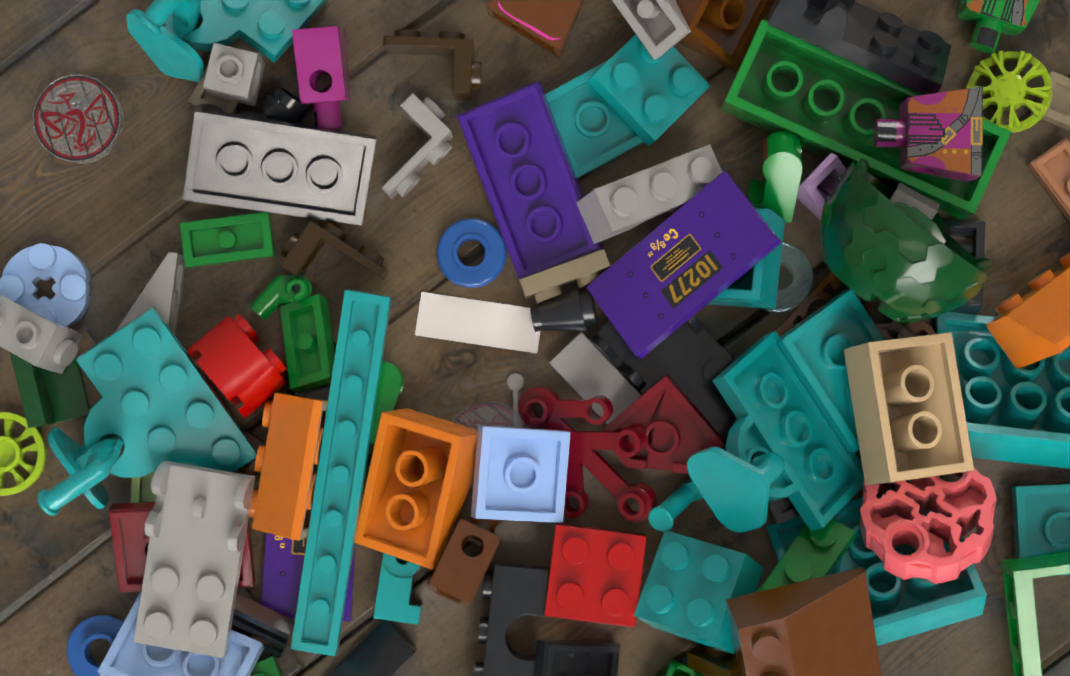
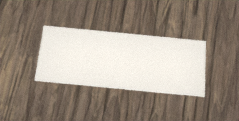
M421 292L415 331L416 336L530 353L538 352L541 331L535 332L530 308Z

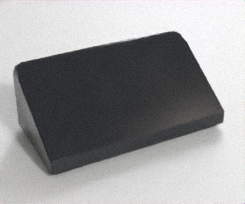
M382 620L328 676H393L416 652L417 648L389 620Z

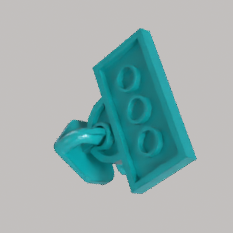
M154 0L145 12L132 9L127 14V29L158 69L165 75L199 82L204 76V64L196 51H212L213 43L228 46L239 37L275 63L293 43L292 30L305 29L328 0Z
M154 306L77 357L76 361L102 397L91 407L84 424V445L80 446L57 426L49 431L47 435L48 443L70 477L50 490H41L38 493L37 500L39 506L46 514L54 516L59 513L61 507L84 493L87 499L97 509L101 510L109 502V495L102 480L110 473L121 478L142 477L156 471L157 467L164 461L235 472L256 458L257 449ZM124 443L125 449L120 453Z
M776 331L763 335L712 380L737 418L729 430L726 451L714 446L698 451L688 459L687 470L690 479L677 488L659 507H654L649 512L648 520L654 529L662 532L670 530L674 524V519L693 501L704 498L717 519L725 527L734 532H746L760 528L766 522L769 501L789 497L810 531L824 528L863 487L865 480L862 463L854 452L847 451L775 341L779 338Z

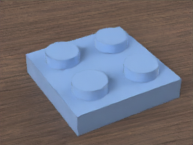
M478 425L471 517L475 519L563 523L571 432Z

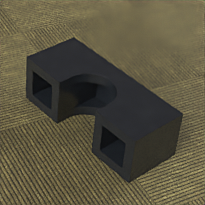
M496 562L494 572H485L482 598L491 599L489 617H480L478 644H486L484 662H475L474 676H534L535 656L515 651L507 640L506 631L510 623L520 616L534 615L544 617L549 567Z

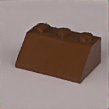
M675 0L691 29V32L678 43L731 70L738 71L761 20L765 19L774 0Z

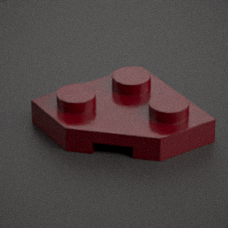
M669 374L601 430L622 431L628 427H636L643 432L646 440L645 446L636 455L625 457L619 454L617 450H612L627 468L645 470L649 468L689 474L687 462L693 454L714 446L723 448L727 443ZM625 435V445L635 449V439L630 435Z

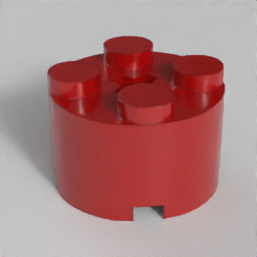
M240 314L233 319L227 315L186 351L194 360L202 354L195 362L235 407L241 402L244 403L238 411L246 419L271 398L274 393L287 384L283 378L288 374V371L270 348L261 353L255 346V343L260 338Z

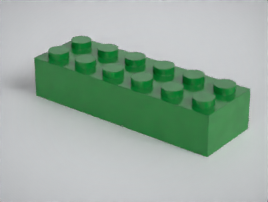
M761 20L720 111L771 134L777 131L793 133L799 138L802 148L824 158L833 153L838 156L846 168L849 167L851 161L857 164L861 158H864L869 163V173L888 187L896 189L898 184L902 183L940 204L939 210L961 220L975 214L1011 131L983 119L982 176L973 181H961L900 169L899 147H874V122L876 119L899 120L900 104L907 98L923 94L768 25L769 22L766 20Z

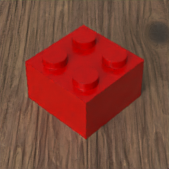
M555 523L544 616L635 627L637 617L634 616L639 601L647 536L644 533L570 523Z

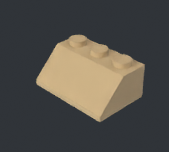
M952 332L868 342L844 349L865 486L974 470Z

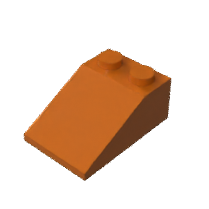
M408 408L382 412L358 518L355 543L431 570L436 569L474 480L478 430Z

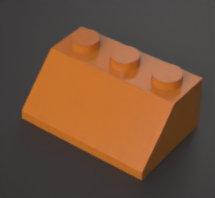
M1070 252L1059 259L1063 267L1055 273L1048 269L1032 279L1027 284L1031 291L1022 298L1016 293L1000 303L995 308L999 315L985 325L1016 369L1058 354L1070 346Z
M274 393L273 401H266L262 427L269 429L266 446L259 445L256 454L255 472L261 473L258 491L253 490L249 513V517L254 518L252 529L298 541L308 537L328 404L327 400Z

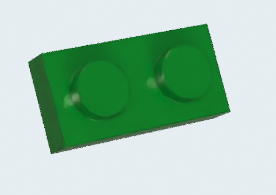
M269 212L180 223L184 264L188 269L276 257L271 213Z
M317 294L280 306L290 389L297 393H303L331 384L335 351L327 299Z

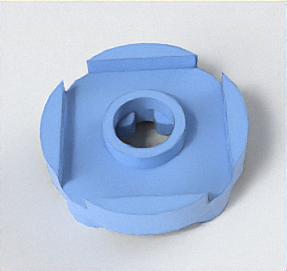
M39 243L19 251L10 259L3 270L2 278H0V294L50 321L72 327L84 316L89 307L91 296H89V281L91 282L86 265L76 254L62 247ZM53 278L56 282L52 286L55 296L52 299L45 296L39 299L36 295L38 291L37 282L40 279L47 281Z

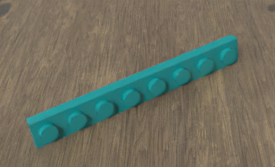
M349 289L344 292L291 649L329 656H336L338 653L392 296Z

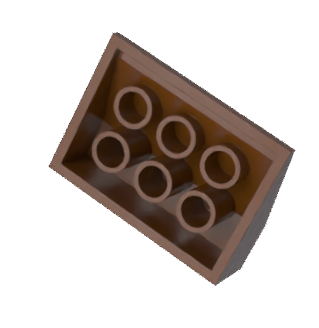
M863 567L726 599L740 676H881L867 578Z

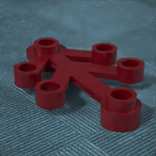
M544 386L532 387L522 394L518 403V412L526 426L531 429L571 432L564 505L565 516L576 518L589 507V498L584 492V466L618 499V510L625 519L632 522H640L648 517L649 512L657 506V497L654 490L644 483H633L630 485L596 451L617 450L622 456L632 457L645 446V436L640 429L628 427L622 431H575L563 419L584 417L590 424H602L613 414L611 401L603 395L594 396L589 400L560 399L554 391ZM534 402L539 403L543 407L544 414L542 417L535 413L533 409ZM593 403H598L602 406L604 411L602 417H598L593 413ZM625 435H630L635 439V449L625 445ZM569 496H573L579 501V510L573 509L570 506ZM629 498H634L639 502L640 510L638 512L630 508L628 504Z

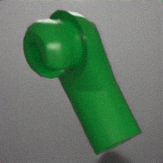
M294 274L277 275L250 304V308L264 320H267L280 304H289L309 297L312 292L311 282L303 275L299 277Z

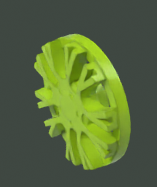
M1001 50L999 53L991 54V57L986 60H981L980 64L975 66L966 88L980 87L976 86L978 80L982 75L986 76L992 82L989 86L983 87V95L990 94L991 97L983 99V110L989 105H996L998 107L991 120L984 116L983 119L1011 131V133H1017L1032 127L1045 115L1052 100V82L1045 66L1031 54H1027L1025 51L1003 52ZM1004 61H1018L1017 67L1013 71H1006ZM995 64L1002 73L997 77L989 69ZM1028 64L1031 65L1032 68L1022 78L1020 76L1021 72ZM1042 76L1044 87L1030 88L1027 86L1031 79ZM1028 94L1043 98L1042 103L1039 104L1028 100ZM1022 106H1027L1033 115L1019 122L1016 110ZM1003 110L1010 111L1009 125L1002 124Z
M0 412V419H4L5 436H0V496H7L26 490L39 479L45 469L46 451L48 449L39 428H28L26 417L12 412ZM15 421L26 427L25 431L18 438H15L12 434ZM33 436L36 443L23 448L20 442ZM27 452H38L36 465L26 462L24 456ZM19 465L30 473L27 479L16 469ZM6 472H11L14 475L17 486L4 488Z

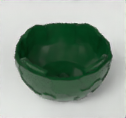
M861 158L857 164L851 161L847 170L838 178L836 186L829 198H826L822 209L819 239L822 242L823 260L827 263L828 268L862 299L873 302L878 299L881 302L878 310L898 323L917 322L941 316L961 307L975 297L989 277V270L994 263L988 258L976 259L947 233L948 229L938 212L931 220L914 206L898 201L893 204L889 199L894 190L869 173L868 161L864 158Z

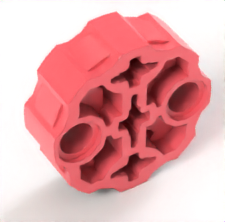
M974 468L973 471L953 473L959 477V480L955 482L944 481L939 476L909 480L911 484L904 480L865 486L864 481L863 504L860 508V531L866 548L873 550L882 560L886 571L903 580L915 577L927 579L934 584L957 579L963 569L973 563L981 562L991 545L994 530L993 517L997 498L990 478L981 475ZM974 527L977 528L976 534L972 533L968 538L966 537L964 542H960L961 536H966ZM943 542L948 544L949 552H946ZM900 544H907L915 548L916 552L911 555H901L894 548Z

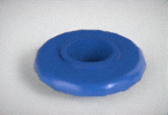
M477 218L461 219L448 226L440 236L436 249L437 263L443 275L455 285L465 288L483 287L494 281L503 270L507 258L506 245L499 230L489 222ZM467 241H478L484 248V260L477 266H465L459 258V248Z
M108 615L92 616L80 622L73 630L67 644V660L75 675L100 676L98 669L101 664L97 663L90 654L91 643L95 639L102 638L112 645L124 623L122 620Z

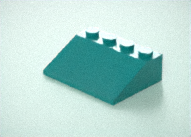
M947 312L935 317L934 332L936 334L952 332L972 458L1070 469V346L1058 354L1016 369L985 326L995 317Z
M863 497L849 501L833 517L834 520L855 531V539L831 574L861 567L864 568L877 646L983 615L987 594L974 563L963 569L957 579L944 583L934 584L927 579L915 577L903 580L886 571L882 560L873 550L866 548L860 531V508L863 504ZM801 516L778 525L774 523L766 526L777 564L806 523ZM961 536L960 542H964V539H963L962 536ZM943 542L946 552H949L948 544ZM900 544L894 548L901 555H911L916 552L915 548L907 544Z

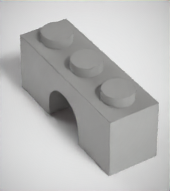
M709 144L596 188L576 204L593 243L596 244L633 229L657 215L667 211L670 213L677 211L720 175L722 170Z

